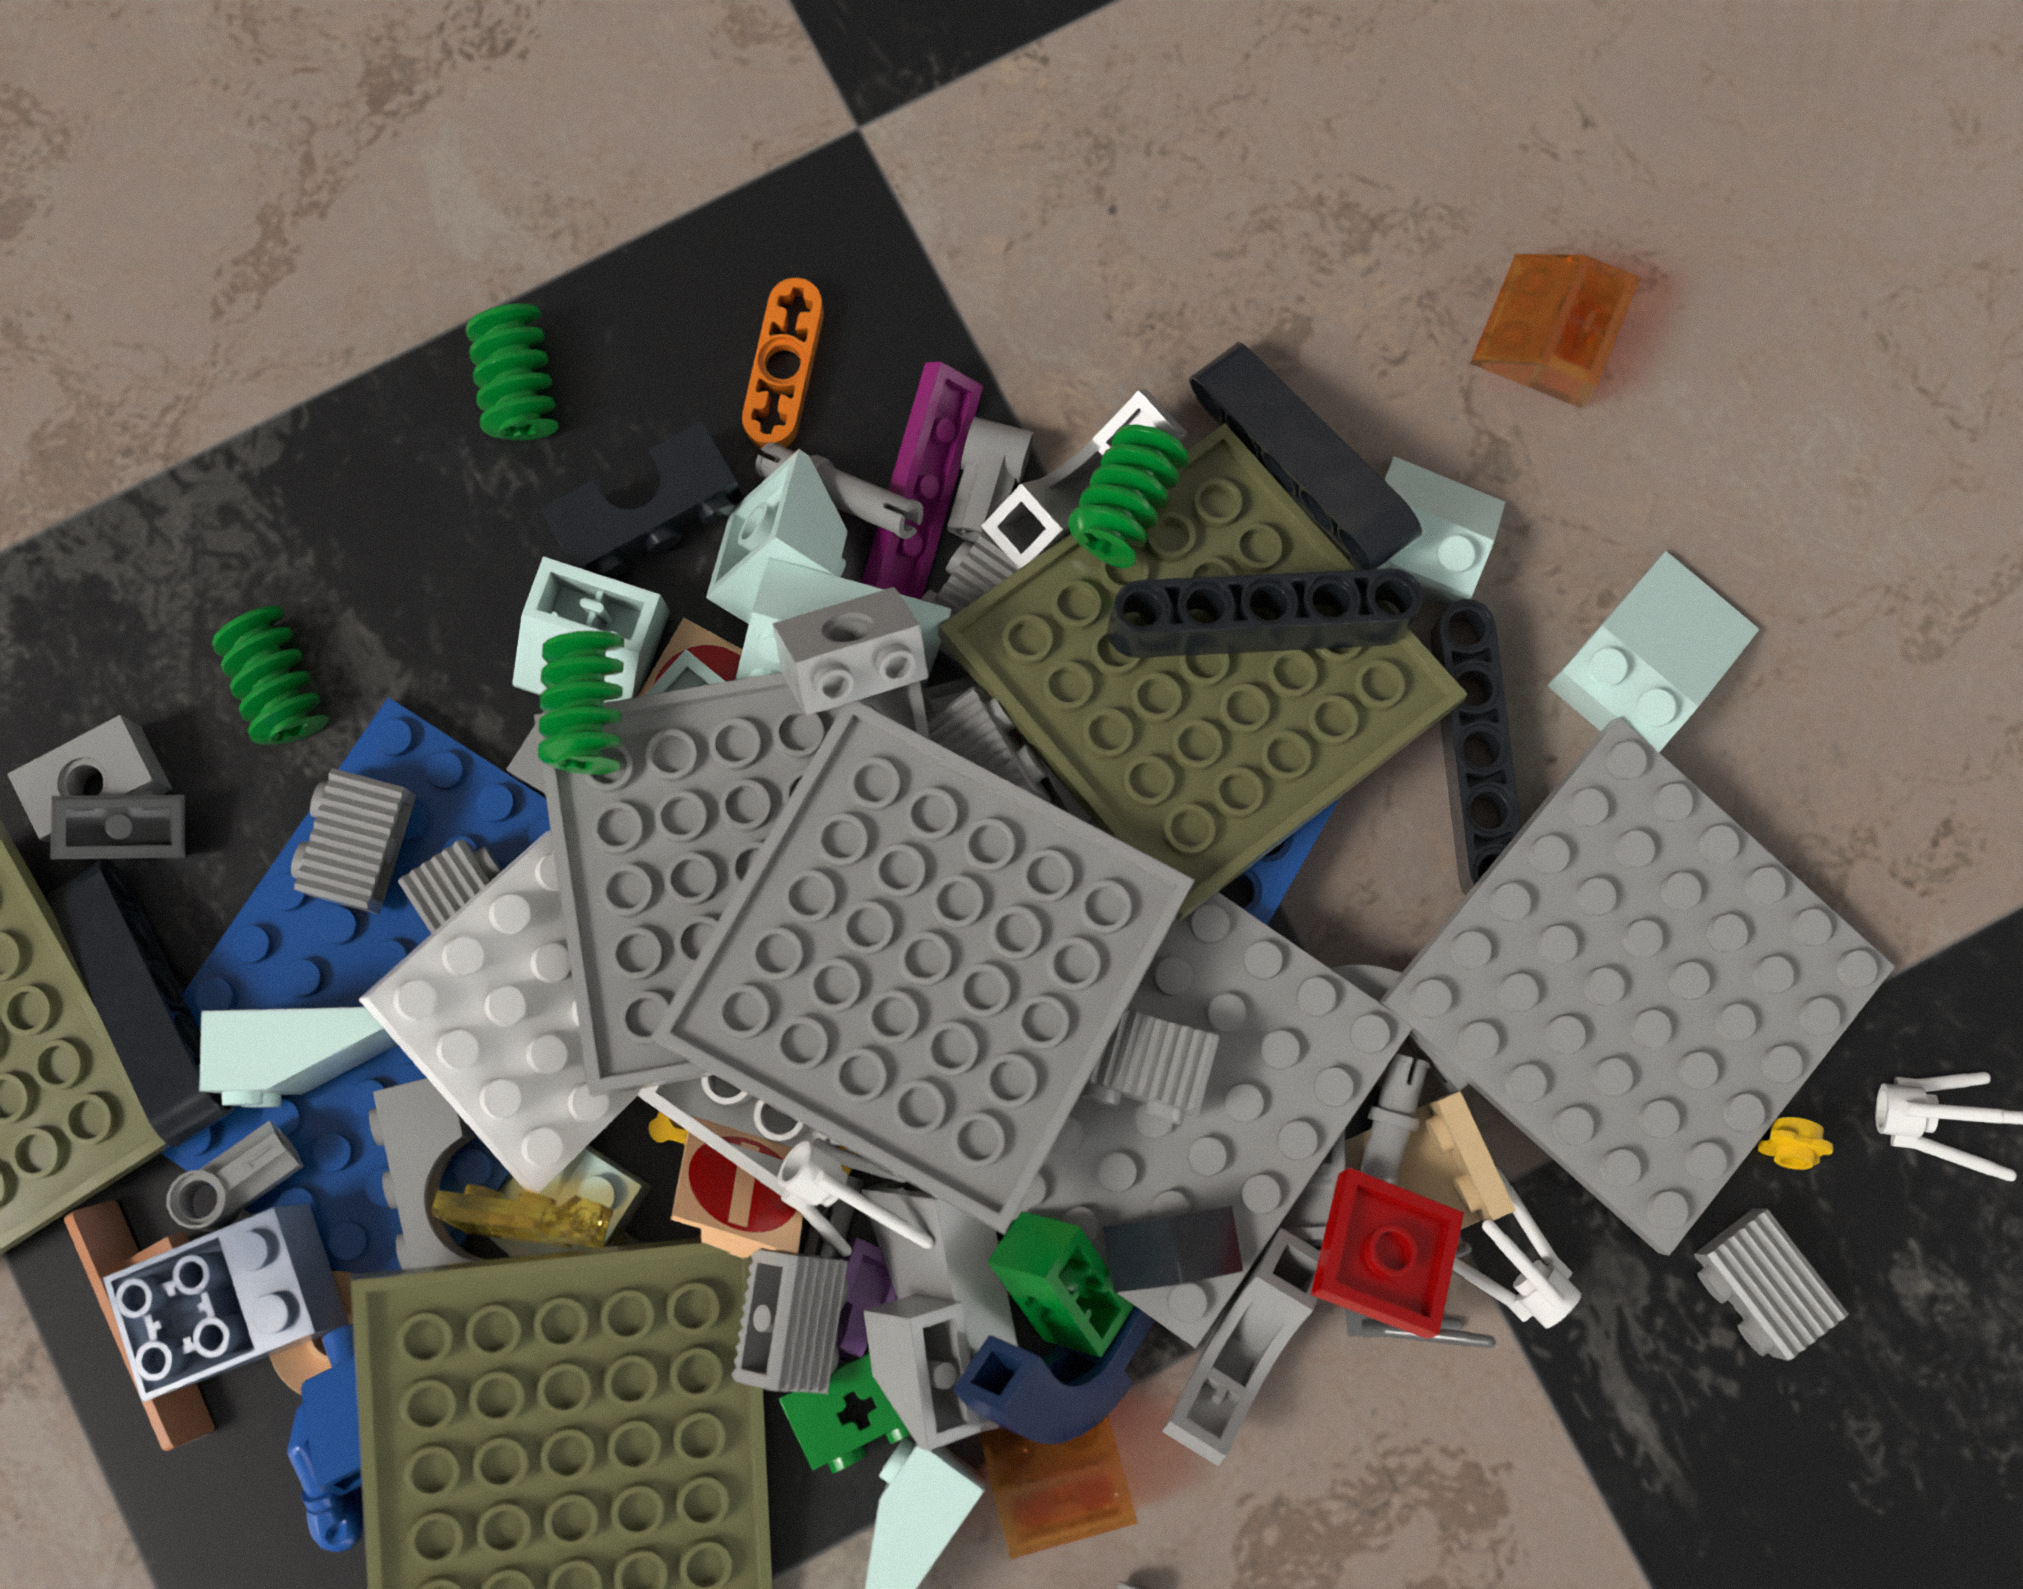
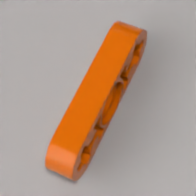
M789 278L778 283L771 291L766 307L742 412V422L747 437L760 450L768 442L779 443L784 448H787L795 440L799 430L824 319V308L818 289L811 282L802 278ZM795 297L804 298L806 308L811 311L800 312L795 328L796 338L787 334L789 319L787 311L782 305L791 306L794 303ZM804 338H806V341H805V342H802L801 340H799V339H804ZM790 351L801 360L800 368L794 376L788 379H777L767 372V362L776 352ZM762 388L780 395L778 412L781 421L785 422V426L775 425L772 429V434H764L760 422L756 421L757 417H767L772 401L769 391L760 392ZM794 394L793 398L791 399L785 396Z

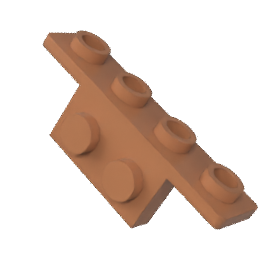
M110 1200L75 1210L65 1216L64 1222L137 1389L103 1277L186 1244L189 1240L185 1231L167 1236L139 1252L118 1202ZM196 1383L142 1402L164 1451L172 1450L201 1438L215 1429Z

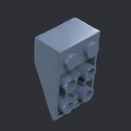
M310 1204L273 1207L103 1277L142 1402L324 1336L336 1328L349 1324Z

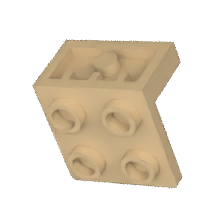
M1461 1091L1447 1094L1418 1107L1414 1117L1420 1119L1418 1131L1410 1132L1396 1186L1464 1212L1461 1229L1481 1220L1494 1221L1516 1211ZM1371 1129L1346 1140L1347 1168L1350 1167L1360 1171Z

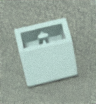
M543 556L521 616L512 685L540 695L547 689L541 683V669L548 664L542 658V644L549 638L569 632L606 631L619 634L625 641L624 648L606 652L607 657L624 662L623 672L617 675L605 676L606 682L623 687V695L618 699L604 701V703L638 697L646 681L670 615V610L660 594Z

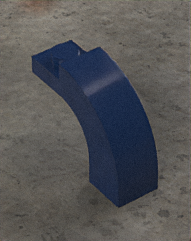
M1134 1305L1101 1358L1058 1345L1050 1354L1041 1359L1038 1355L989 1334L953 1390L963 1403L980 1417L1029 1440L1042 1444H1058L1070 1441L1083 1435L1101 1422L1130 1389L1133 1382L1124 1369L1156 1320Z

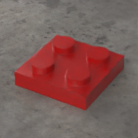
M1349 1167L1338 1173L1310 1295L1425 1339L1439 1335L1464 1212Z

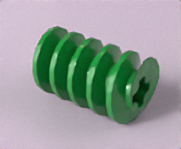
M516 303L490 308L475 315L468 321L466 326V335L473 342L469 350L470 359L473 364L477 365L472 374L474 383L480 388L476 396V402L480 410L484 411L479 420L480 427L484 433L492 437L505 440H533L548 437L559 428V424L555 420L540 419V415L552 411L556 407V403L552 397L537 396L536 392L549 388L552 385V378L549 374L533 372V369L546 365L549 359L545 351L529 349V347L537 345L545 339V333L541 328L526 326V324L539 320L542 316L539 307L532 304Z
M1139 424L1125 425L1116 431L1111 443L1112 447L1103 454L1100 463L1101 467L1097 468L1092 474L1090 487L1083 491L1079 500V507L1072 511L1068 520L1070 533L1081 547L1100 561L1124 569L1134 566L1137 556L1132 548L1144 547L1148 538L1144 528L1148 529L1156 525L1159 516L1155 508L1159 509L1166 506L1169 499L1166 489L1176 487L1180 478L1177 469L1187 467L1189 462L1187 450L1179 440L1164 431Z
M277 605L261 607L236 617L224 625L214 635L212 640L216 654L223 657L220 665L225 676L232 678L229 686L234 698L241 700L238 708L243 720L250 722L247 730L252 742L260 745H277L304 739L316 734L329 721L327 715L309 717L307 715V712L315 708L321 700L318 693L300 695L298 693V690L308 685L312 678L309 671L291 673L289 671V668L298 664L303 659L300 649L281 651L280 647L290 642L294 634L289 627L272 629L271 626L285 616L283 608Z
M594 630L575 631L559 634L549 638L542 644V658L548 664L541 669V683L547 689L540 694V708L547 714L539 719V733L546 739L538 744L537 757L543 763L556 769L587 775H602L620 769V762L602 757V751L621 746V737L603 731V726L622 721V712L604 706V701L618 699L623 695V687L605 681V676L617 675L622 673L624 669V662L606 656L608 651L624 648L625 639L619 634Z

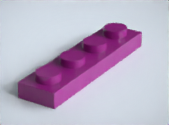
M928 362L924 365L888 489L890 492L907 499H914L922 504L924 514L921 525L905 519V524L917 530L909 539H903L895 533L878 526L861 581L862 584L884 590L895 587L899 594L919 600L923 597L960 469L967 436L983 389L981 384L943 362Z

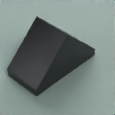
M1232 1206L1103 1227L1114 1293L1182 1285L1243 1272Z

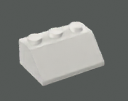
M716 1075L642 1088L637 1095L781 1196L785 1189L778 1184V1174L784 1160L727 1142L692 1116L792 1148L802 1141L813 1143L818 1137L829 1144L831 1141L830 1138ZM830 1144V1145L834 1146L835 1148H837V1147L839 1146V1145H835V1144Z

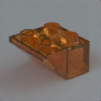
M1515 254L1470 364L1582 408L1600 381L1641 277L1583 254Z
M1108 1415L1083 1435L1058 1444L1037 1443L1002 1426L993 1430L979 1432L1010 1559L1138 1524Z

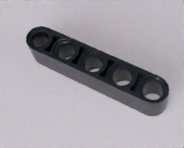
M1237 342L1189 377L1192 391L1203 408L1221 426L1226 424L1284 490L1364 570L1377 569L1422 535L1420 522L1404 499L1245 344Z
M1392 568L1138 580L1129 582L1122 587L1115 597L1108 622L1107 634L1110 643L1118 652L1135 658L1386 646L1395 644L1405 636L1423 604V592L1420 583L1411 574ZM1382 600L1394 604L1400 614H1388L1377 605L1376 601ZM1322 603L1333 607L1339 617L1332 618L1320 614L1314 607V604ZM1256 606L1266 607L1276 615L1277 619L1272 621L1263 620L1257 617L1251 608ZM1194 609L1204 610L1212 615L1215 622L1209 624L1200 623L1194 620L1188 611ZM1131 612H1139L1148 616L1153 624L1145 627L1136 626L1125 615Z
M1469 599L1456 601L1446 608L1434 625L1430 640L1432 655L1456 682L1471 680L1478 684L1484 695L1482 705L1470 706L1462 702V704L1458 705L1440 720L1458 878L1465 896L1480 879L1478 867L1481 861H1495L1521 829L1496 623L1492 612L1486 605ZM1464 621L1470 624L1477 636L1476 644L1468 646L1457 643L1450 635L1449 623ZM1472 739L1484 743L1489 748L1491 754L1490 765L1477 767L1471 764L1465 758L1463 752L1464 742ZM1474 800H1486L1496 808L1498 824L1495 828H1483L1473 820L1471 804Z
M100 859L51 891L47 895V901L149 1123L166 1144L174 1148L180 1147L231 1114L234 1106L222 1105V1094L200 1091L201 1031L131 885L113 863L107 859Z

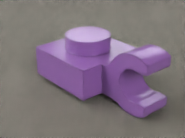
M857 1237L846 1241L852 1248L851 1254L847 1257L842 1255L840 1257V1260L848 1261L846 1279L849 1292L846 1303L840 1312L836 1337L839 1353L838 1359L844 1362L848 1361L850 1354L862 1357L868 1345L864 1310L898 1300L880 1248Z

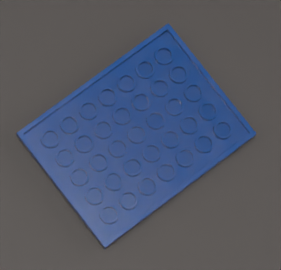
M388 697L338 769L405 787L417 795L380 915L311 897L294 890V882L297 878L291 875L293 856L302 841H310V833L313 830L314 820L316 819L311 817L309 811L183 993L200 1031L202 1011L365 1007L359 999L431 935V932L398 880L461 839L473 845L476 850L486 846L504 870L546 831L551 830L547 800ZM396 1045L303 1095H281V1107L242 1108L241 1106H234L231 1114L180 1147L174 1148L171 1146L161 1152V1154L187 1171L199 1170L268 1121H273L283 1134L288 1137L298 1152L304 1167L250 1204L245 1210L252 1215H256L273 1207L310 1204L331 1268L336 1271L354 1274L399 1270L402 1267L396 1250V1236L402 1234L403 1230L398 1208L391 1209L384 1194L382 1174L390 1169L385 1146H378L374 1141L369 1123V1110L376 1107L374 1091L427 1077L402 1048ZM477 1135L476 1138L453 1156L443 1173L439 1187V1210L442 1221L450 1236L462 1248L465 1247L477 1229L476 1225L510 1175V1172Z

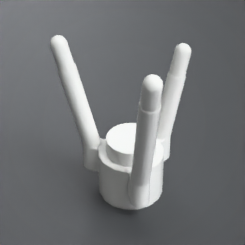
M1963 1073L1920 1079L1895 1077L1893 1084L1884 1083L1881 1085L1876 1101V1127L1880 1134L1891 1135V1146L1914 1148L2010 1182L2014 1181L2017 1177L2016 1172L2010 1168L1922 1137L1924 1132H1935L1938 1119L2023 1125V1112L1944 1105L1939 1104L1936 1095L1926 1094V1092L1988 1084L1991 1080L1989 1073Z
M819 1137L813 1143L808 1141L800 1142L784 1159L778 1174V1184L785 1189L781 1200L798 1210L843 1257L849 1256L852 1248L815 1207L818 1204L830 1206L838 1198L923 1248L929 1249L933 1246L934 1240L931 1236L847 1186V1174L841 1170V1165L901 1183L907 1182L901 1177L863 1156L835 1148Z
M1496 1167L1516 1209L1512 1213L1544 1263L1541 1260L1532 1263L1492 1220H1486L1482 1224L1484 1231L1522 1272L1513 1283V1287L1519 1294H1514L1458 1258L1454 1261L1453 1271L1508 1306L1523 1322L1534 1316L1545 1328H1550L1572 1311L1579 1302L1582 1293L1568 1280L1573 1272L1557 1257L1514 1188L1509 1184L1502 1171Z

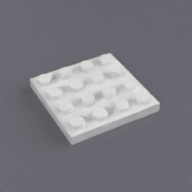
M551 830L546 831L359 999L528 1194H539L641 1091V1089L596 1097H592L589 1094Z

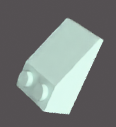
M1665 551L1547 686L1600 732L1610 720L1621 717L1659 753L1700 706L1760 629Z
M768 557L752 610L735 680L782 672L772 623L884 589ZM900 594L920 624L928 678L920 681L921 689L926 688L942 641L938 637L939 626L949 619L951 608Z
M366 1007L202 1011L200 1091L222 1094V1105L241 1106L242 1108L281 1107V1095H303L398 1044Z
M905 1437L879 1474V1477L885 1480L887 1484L879 1500L865 1589H916L984 1492L986 1477L944 1445L927 1451L920 1449L917 1443L914 1444Z

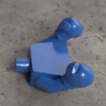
M353 1324L341 1326L323 1336L322 1342L332 1368L303 1382L301 1386L303 1402L296 1409L287 1448L288 1457L303 1487L302 1500L306 1506L309 1533L321 1549L333 1552L352 1549L361 1539L364 1531L363 1500L360 1488L362 1486Z

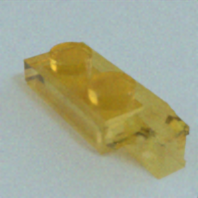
M466 1185L464 1194L437 1190L431 1209L432 1216L467 1234L565 1248L579 1245L603 1249L610 1217L613 1215V1210L603 1204L574 1195L558 1207L556 1200L541 1194L519 1192L517 1201L503 1199L504 1194L478 1185Z

